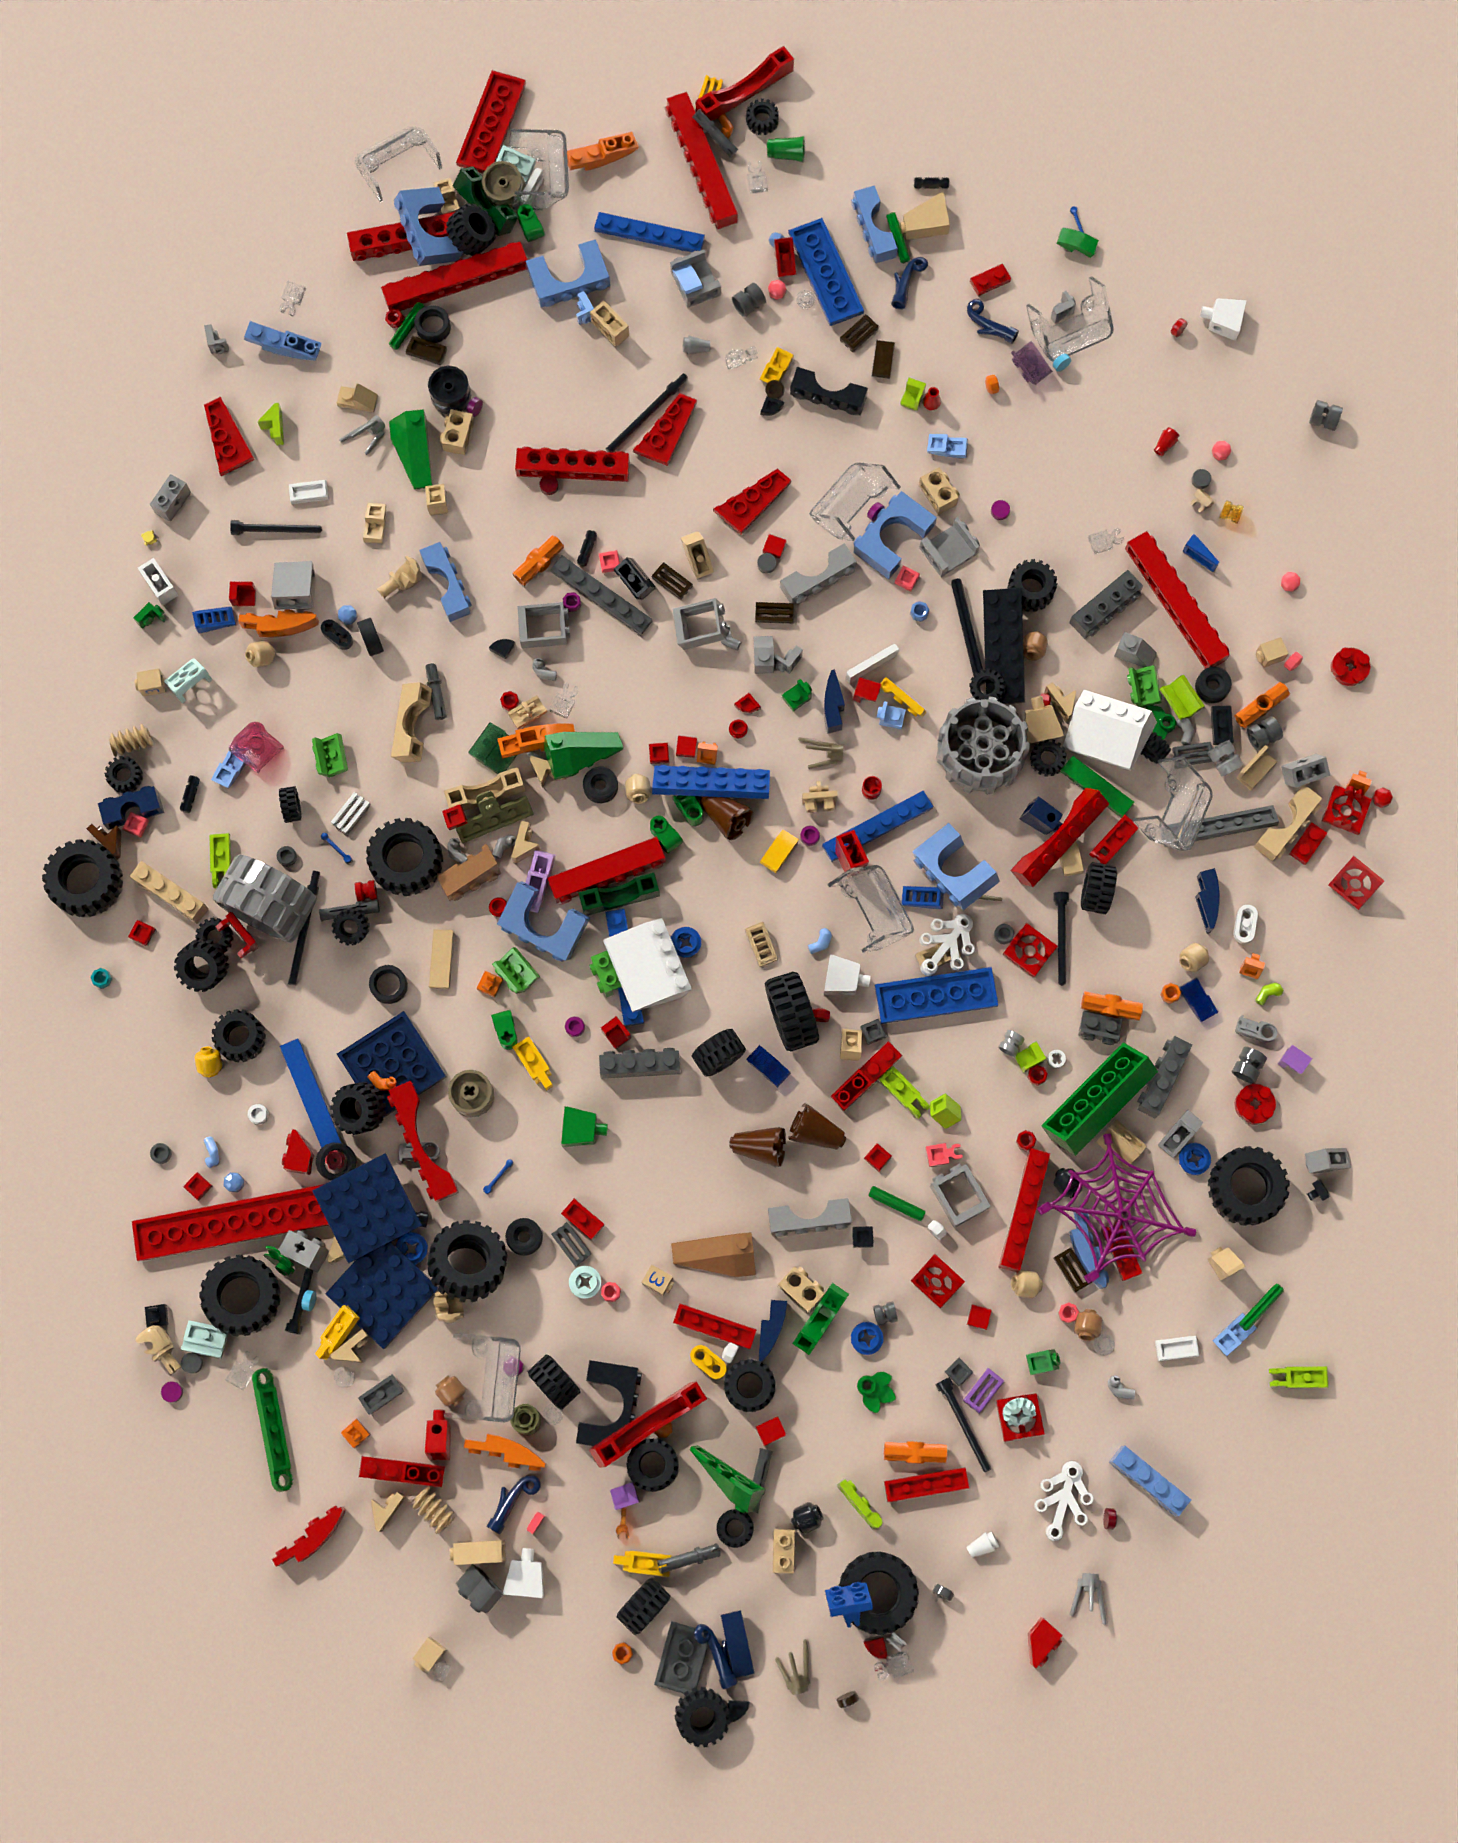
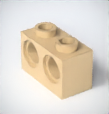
M605 301L590 312L591 323L615 347L629 337V326Z
M450 410L449 416L446 415L444 421L445 431L440 435L443 451L461 455L466 454L474 425L473 414ZM456 422H462L461 425H454ZM451 439H458L456 442H450Z
M940 467L920 477L919 487L937 515L956 506L959 498L957 489L951 486L946 472H942ZM938 481L940 484L934 485L931 482ZM941 496H947L949 499L943 500Z
M794 1266L780 1281L778 1287L806 1313H809L824 1296L822 1292L824 1288L817 1281L812 1283L807 1278L809 1274L801 1267L797 1269ZM792 1276H797L801 1284L793 1287L790 1285L789 1279ZM807 1290H812L815 1292L816 1298L809 1301L804 1297V1293Z
M773 1529V1573H794L795 1530Z

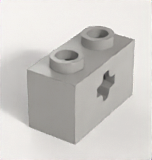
M170 474L151 501L150 506L154 513L171 522L191 491L186 482Z
M1318 754L1281 766L1285 784L1295 788L1330 776L1327 758Z
M289 1230L279 1248L280 1253L318 1272L329 1250L323 1248V1242L315 1238L310 1241L307 1239L309 1235L299 1230L297 1233Z

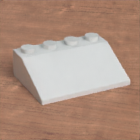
M1084 690L1075 705L1063 747L1066 750L1131 771L1157 721L1150 710Z
M662 918L643 923L603 940L632 1012L683 998L692 990Z

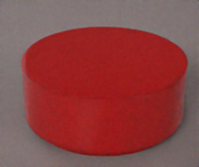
M1179 318L1174 323L1171 334L1176 338L1179 337L1185 330L1188 322L1183 318Z

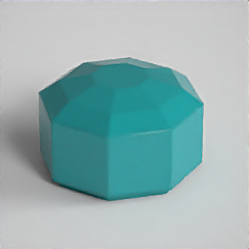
M103 968L94 970L90 977L93 985L101 989L109 986L112 980L110 972Z

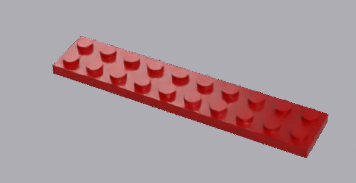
M322 1185L132 1221L136 1259L140 1262L286 1234L289 1230L296 1232L298 1230L302 1231L328 1226L329 1224L312 1191Z

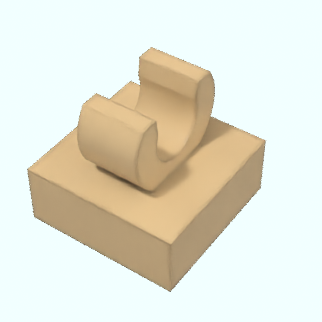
M1198 489L1193 494L1196 498L1191 501L1192 506L1196 502L1201 503L1198 512L1204 511L1206 507H1211L1215 503L1202 489Z

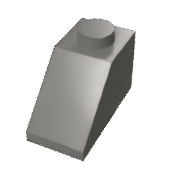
M1124 632L1114 656L1144 668L1152 666L1157 652L1142 638Z
M754 636L755 674L774 673L773 636Z
M1187 1110L1159 1142L1158 1146L1174 1158L1198 1131L1203 1122Z
M1325 1148L1305 1153L1306 1167L1309 1173H1323L1351 1168L1347 1148Z

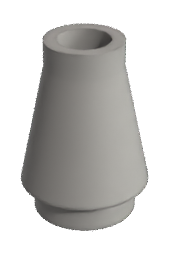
M693 336L684 337L683 352H687V354L710 351V340H703Z

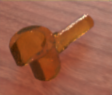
M621 1508V1522L616 1528L618 1539L621 1532H626V1539L630 1536L626 1526V1508Z

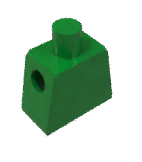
M567 1106L564 1107L562 1147L595 1144L596 1135L607 1136L608 1124L597 1123V1115L595 1113Z

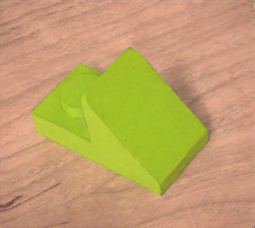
M274 403L258 420V424L261 430L270 429V437L275 440L276 445H284L282 409L279 403Z

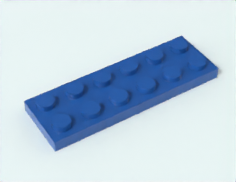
M823 218L788 230L789 236L793 237L794 248L829 326L864 314V309Z
M654 766L652 794L769 799L770 770Z
M992 967L875 984L881 1024L998 1007Z

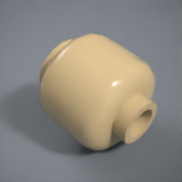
M266 641L249 644L245 652L246 660L253 667L268 666L275 657L274 648Z
M634 774L626 780L627 798L636 804L646 802L651 796L649 779L641 774Z
M1198 943L1190 944L1180 952V965L1186 971L1196 972L1209 962V952L1203 945Z
M1020 1270L1011 1279V1289L1019 1297L1034 1298L1038 1292L1042 1291L1043 1282L1036 1272Z

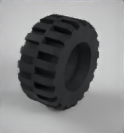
M400 818L394 819L395 823L390 824L388 821L384 823L385 827L382 830L379 827L375 830L376 836L370 837V846L366 848L368 855L366 861L375 881L384 890H390L395 895L402 893L403 896H410V892H414L416 895L421 893L420 889L425 888L427 890L431 887L429 883L431 881L435 882L437 880V873H441V863L443 862L442 848L436 835L428 826H424L421 821L413 822L412 818H405V821H401ZM402 842L416 843L423 852L419 865L413 870L403 873L390 869L387 864V856L390 850Z
M76 839L74 844L68 841L65 843V847H57L55 849L57 852L54 855L50 854L47 858L50 862L44 865L43 870L46 874L42 875V881L45 883L43 886L50 900L67 914L72 916L75 914L78 917H85V914H87L89 917L96 915L95 912L97 911L100 913L106 911L105 907L107 905L111 907L115 903L113 898L119 897L121 892L118 890V887L121 888L123 885V881L120 879L123 873L119 868L120 864L103 845L96 844L92 840L84 842L82 839ZM83 863H94L99 868V878L92 889L82 894H72L67 889V878L76 866Z
M792 971L768 979L765 982V990L773 1019L785 1049L792 1052L816 1044L819 1041L818 1027L800 975Z
M1251 1146L1233 1149L1215 1163V1167L1210 1172L1211 1178L1208 1180V1186H1210L1208 1194L1209 1198L1212 1197L1214 1200L1212 1205L1214 1208L1218 1207L1220 1210L1219 1214L1222 1217H1228L1232 1223L1238 1222L1243 1226L1249 1224L1253 1226L1271 1219L1279 1213V1210L1283 1209L1286 1204L1285 1199L1289 1196L1287 1188L1290 1186V1181L1286 1180L1285 1176L1288 1173L1286 1169L1282 1170L1280 1166L1282 1162L1279 1159L1275 1160L1273 1158L1274 1154L1269 1151L1267 1153L1263 1152V1148L1260 1147L1254 1149ZM1240 1168L1254 1169L1263 1177L1266 1184V1194L1259 1203L1248 1205L1238 1200L1231 1188V1177Z
M463 1220L462 1224H459L458 1221L451 1224V1228L445 1226L441 1233H437L430 1247L427 1265L428 1275L432 1277L431 1282L433 1286H439L438 1291L442 1295L447 1293L449 1299L459 1298V1302H465L466 1299H470V1302H476L478 1297L484 1299L488 1297L489 1292L493 1293L497 1289V1286L503 1279L507 1265V1252L505 1251L504 1241H499L500 1235L497 1232L492 1233L490 1226L486 1225L483 1227L481 1222L475 1221L474 1224L470 1223V1220ZM458 1249H472L482 1255L486 1262V1267L475 1274H464L451 1266L448 1257Z
M236 1255V1258L226 1257L222 1263H219V1261L215 1263L213 1270H208L205 1274L207 1276L206 1279L202 1280V1290L199 1292L201 1308L210 1323L225 1334L229 1333L232 1336L243 1334L248 1336L251 1335V1332L256 1331L257 1333L262 1330L261 1328L264 1325L268 1326L271 1323L270 1319L276 1316L278 1312L277 1307L280 1305L281 1300L278 1281L272 1270L261 1260L258 1261L249 1255L248 1257H243V1255ZM240 1277L253 1280L260 1292L259 1300L255 1307L243 1314H233L227 1311L221 1302V1293L224 1287L230 1281Z
M868 1552L856 1557L846 1566L838 1586L844 1587L850 1586L855 1582H862L867 1575L875 1572L889 1575L896 1583L898 1589L895 1605L884 1613L862 1611L860 1612V1625L856 1626L854 1621L851 1623L869 1634L884 1635L893 1633L897 1629L904 1627L907 1621L914 1615L919 1595L917 1580L911 1568L899 1557L886 1552Z

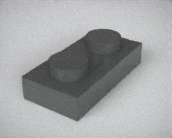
M391 1374L359 1396L358 1399L368 1415H371L402 1394L404 1390L395 1376Z

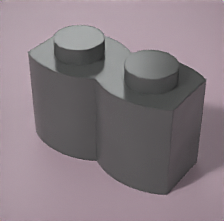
M473 1564L456 1583L459 1588L458 1593L463 1598L469 1599L471 1601L470 1606L478 1613L482 1611L487 1614L503 1595L502 1591L491 1581L489 1576L480 1567Z

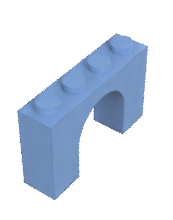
M439 187L400 190L394 199V206L398 210L401 224L404 226L407 240L411 244L413 256L419 266L456 262L463 254V251L460 252L456 246L454 247L449 237H434L425 232L419 224L418 215L439 213L445 204Z
M596 239L578 244L579 254L585 269L583 274L572 282H560L554 279L548 270L544 256L526 261L527 270L540 307H550L557 302L569 301L583 291L587 295L590 292L601 291L610 286L609 274Z
M902 491L890 499L888 503L890 505L878 513L877 520L874 523L870 522L865 529V534L863 536L859 535L853 543V553L887 579H890L900 567L902 558L882 543L880 538L881 531L891 524H903L922 538H925L936 525L937 520L936 516Z
M948 823L912 851L915 857L913 861L919 869H925L926 876L932 882L935 880L938 883L937 887L943 894L947 893L950 896L949 900L955 907L959 906L962 910H965L998 884L1000 880L997 872L985 860L962 876L952 877L942 872L945 860L964 845L961 835Z
M523 881L517 882L497 925L501 926V930L508 934L514 933L518 935L519 940L535 944V948L539 951L550 952L553 954L552 957L558 961L569 960L590 917L574 908L570 909L560 929L554 935H541L532 928L529 921V911L539 890Z

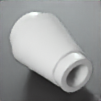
M991 1531L989 1533L985 1532L967 1546L971 1557L974 1558L996 1551L995 1549L999 1547V1544Z

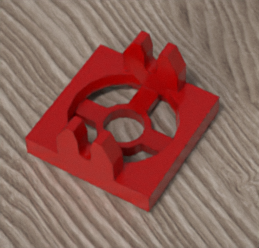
M1335 785L1322 822L1359 835L1372 798L1364 796L1362 789L1354 791V786L1342 788ZM1348 796L1346 803L1341 805L1334 803L1339 797ZM1353 799H1356L1360 804L1361 812L1354 810L1352 806ZM1341 807H1350L1351 814L1348 816L1342 814ZM1332 809L1337 810L1340 816L1335 817ZM1351 816L1358 818L1354 823L1350 819L1346 821Z
M1353 856L1328 886L1359 910L1383 884L1384 880ZM1358 869L1362 872L1359 876H1351L1346 871ZM1366 876L1371 881L1370 890L1364 886L1363 879ZM1342 877L1348 881V888L1346 890L1342 885ZM1352 879L1359 880L1361 887L1353 888L1350 881ZM1353 891H1360L1364 896H1353L1351 893Z
M233 912L228 913L225 916L226 918L215 926L220 932L231 924L247 944L237 953L240 959L251 951L254 952L258 949L254 938Z
M1026 923L1013 938L1010 945L1003 952V955L1032 977H1035L1058 946ZM1026 936L1036 937L1032 943L1026 944L1021 940V938ZM1040 942L1045 947L1044 957L1038 953L1037 946ZM1016 945L1022 948L1023 955L1020 959L1016 954ZM1026 946H1033L1036 951L1033 956L1026 955L1024 951ZM1032 958L1039 961L1033 965L1025 963L1027 959Z
M936 1254L928 1260L911 1280L940 1309L965 1282ZM936 1267L942 1272L939 1275L933 1274L928 1269ZM925 1276L929 1279V1287L924 1279ZM946 1276L951 1279V1290L945 1285L944 1278ZM932 1278L939 1279L941 1281V1287L935 1286L932 1282ZM934 1290H941L944 1294L935 1293Z
M1037 1393L996 1400L1004 1442L1045 1435ZM1016 1398H1026L1033 1402L1036 1416H1033L1035 1423L1028 1432H1026L1023 1424L1018 1426L1019 1433L1012 1431L1007 1426V1421L1003 1417V1409L1009 1401Z

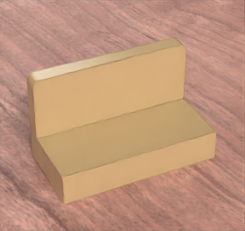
M1267 745L1257 753L1237 776V779L1249 790H1252L1277 763L1266 752L1269 748Z
M1117 1119L1104 1133L1111 1134L1112 1149L1130 1164L1147 1147ZM1102 1135L1097 1140V1143L1107 1151V1145L1104 1144ZM1113 1154V1157H1114L1115 1160H1117L1124 1168H1128V1166H1127L1126 1164H1124L1123 1162H1121V1161Z

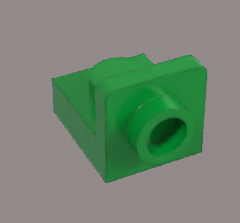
M150 602L133 617L137 625L142 629L145 626H149L155 616L162 622L166 621L163 609L157 604L153 606Z
M799 679L795 686L782 694V699L794 712L811 699L812 688L807 682Z
M1055 1349L1026 1355L1030 1375L1059 1369L1060 1357Z

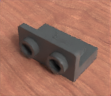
M1083 1011L1078 1035L1083 1036V1039L1088 1041L1097 1039L1102 1040V1043L1106 1045L1117 1044L1120 1041L1119 1035L1122 1019Z

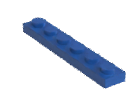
M598 212L594 226L595 232L691 253L701 251L705 239L703 234Z
M923 790L846 832L855 830L863 846L933 809V805ZM836 837L822 844L831 862L838 859L835 852Z
M625 909L605 912L609 937L628 930ZM618 988L624 1026L644 1024L642 1010L632 1012L623 988Z

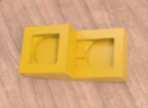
M776 347L770 362H767L760 380L766 383L772 380L781 381L794 355Z
M782 829L764 854L760 863L776 873L797 845L799 839Z

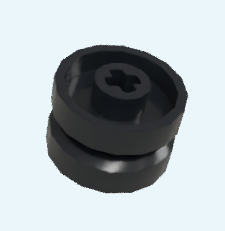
M443 366L436 369L429 377L428 389L431 401L438 411L449 414L451 409L457 411L466 409L471 400V391L468 378L463 370L455 366Z

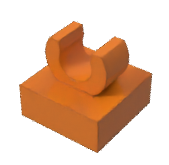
M705 741L699 743L696 762L715 765L718 745L716 743H713V745L706 744Z
M1359 770L1358 775L1353 773L1346 787L1354 786V791L1362 789L1363 795H1365L1372 780L1366 778V772Z
M1252 953L1251 958L1246 957L1243 961L1239 973L1258 979L1265 963L1259 961L1260 955Z
M484 971L477 990L495 997L503 982V978Z
M355 1419L341 1432L354 1449L370 1436V1433L358 1419Z

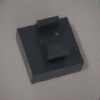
M1321 1179L1313 1182L1312 1185L1315 1189L1307 1193L1311 1201L1318 1196L1321 1197L1322 1201L1331 1196Z
M873 1226L852 1227L853 1248L874 1247Z
M167 1304L145 1307L147 1328L152 1325H169Z

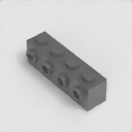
M1129 570L1125 571L1072 615L1069 623L1084 639L1089 635L1091 637L1094 636L1103 623L1107 625L1114 618L1113 615L1115 613H1121L1127 608V603L1131 600L1133 602L1142 595L1140 592L1143 585Z
M1176 1036L1171 1040L1167 1039L1162 1049L1165 1052L1162 1058L1159 1057L1154 1065L1158 1073L1146 1084L1148 1086L1146 1092L1142 1091L1137 1101L1140 1104L1137 1110L1154 1119L1160 1114L1192 1044Z
M664 1048L663 1051L655 1052V1049H644L642 1053H635V1050H625L623 1054H615L614 1051L603 1052V1055H599L601 1079L680 1074L679 1050L675 1051V1048Z

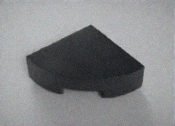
M766 396L760 415L771 416L778 413L783 408L784 402Z
M510 639L497 640L489 646V650L506 659L514 647L515 641Z
M728 1701L730 1722H735L745 1715L750 1701Z

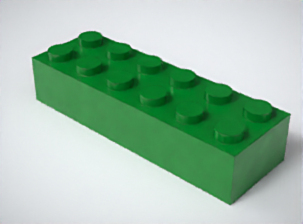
M1123 1042L1041 1126L1053 1142L1076 1156L1158 1071L1148 1056Z

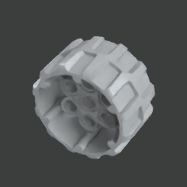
M989 696L988 700H976L972 697L966 699L965 704L959 709L952 708L948 712L947 718L940 728L936 758L937 763L943 765L946 771L945 778L949 782H956L964 787V792L985 791L986 795L993 794L994 790L1002 785L1008 787L1013 783L1016 775L1023 768L1030 749V744L1027 742L1028 725L1025 721L1021 722L1015 713L1016 708L1009 705L1008 707L997 702L996 697ZM976 719L974 727L969 725L957 727V725L967 720ZM991 721H994L1000 725L992 727ZM983 724L987 729L980 730L978 725ZM961 734H969L971 738L963 739ZM995 734H1002L1004 739H997ZM954 735L957 736L956 741L960 746L958 752H951L948 740H952ZM1007 740H1014L1017 751L1012 756L1009 755V749L1005 745ZM985 743L987 748L982 749L978 744ZM968 752L971 757L965 758L961 753ZM996 752H1001V753H1003V754H1004V758H998V757H996L995 753H996ZM984 761L988 766L981 767L978 762ZM1005 763L1009 765L1004 770L990 773L992 764L995 766H1002ZM973 764L974 771H971L965 768L964 766Z
M240 854L234 858L213 894V900L228 913L233 912L238 919L274 938L291 943L296 940L315 905L316 896L305 886L279 870L259 860Z

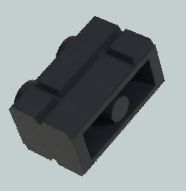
M625 558L613 569L636 599L643 600L656 588L634 558Z

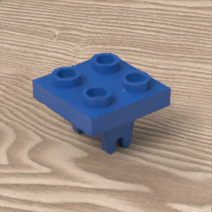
M855 1582L850 1586H834L825 1590L830 1617L843 1615L848 1628L851 1627L852 1621L855 1622L856 1626L860 1625V1612L873 1610L867 1583Z

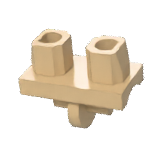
M536 695L507 713L516 728L520 729L547 713V709Z
M820 780L816 781V786L809 787V793H802V804H805L806 812H817V803H824L825 811H835L838 797L837 790L829 791L828 785L821 786Z

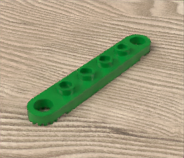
M261 1368L253 1373L252 1383L271 1483L277 1492H284L293 1485L290 1471L291 1464L277 1391L273 1382L274 1377H272L273 1373L268 1368ZM260 1374H263L265 1376V1384H262V1382H260ZM280 1476H283L285 1479L284 1486L279 1483L280 1480L278 1479H280Z

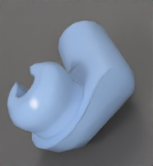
M827 928L819 931L818 942L808 945L810 954L828 948L832 934Z
M210 1136L204 1139V1144L210 1157L205 1158V1163L209 1168L214 1165L217 1166L219 1163L218 1148L213 1137Z

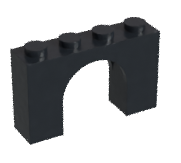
M589 1360L586 1381L613 1386L621 1393L624 1406L621 1416L610 1425L600 1426L579 1422L576 1438L577 1444L595 1446L635 1419L632 1409L633 1406H637L639 1394L635 1393L636 1385L641 1383L642 1373H638L639 1368Z

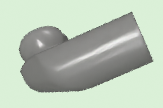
M727 625V639L722 640L721 643L738 650L741 641L732 638L730 626Z
M534 659L532 668L537 677L555 681L557 672L547 670L543 659Z
M1178 718L1176 726L1182 728L1184 732L1181 744L1190 745L1194 728L1188 718L1183 720Z
M507 835L498 839L492 854L493 857L501 859L504 850L515 846L517 838L513 835Z
M451 838L447 846L449 857L462 864L468 860L467 856L461 853L459 839Z
M1111 1376L1108 1380V1387L1113 1395L1119 1398L1134 1400L1135 1390L1124 1388L1118 1376Z

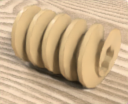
M140 724V730L133 726L132 733L126 728L125 735L119 730L118 737L110 733L109 742L115 757H117V751L120 755H124L125 750L131 753L132 747L136 751L139 750L140 745L143 749L147 748V742L150 746H153L150 732L143 724Z
M429 1486L412 1500V1502L415 1501L413 1509L421 1507L418 1514L423 1515L426 1513L424 1521L432 1520L429 1526L430 1528L437 1526L435 1533L439 1534L454 1520L451 1519L453 1511L445 1513L447 1505L439 1506L442 1499L440 1498L435 1501L436 1492L429 1495L428 1492L431 1489Z

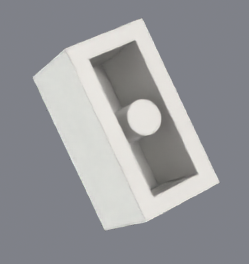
M154 558L138 567V570L162 606L179 596Z

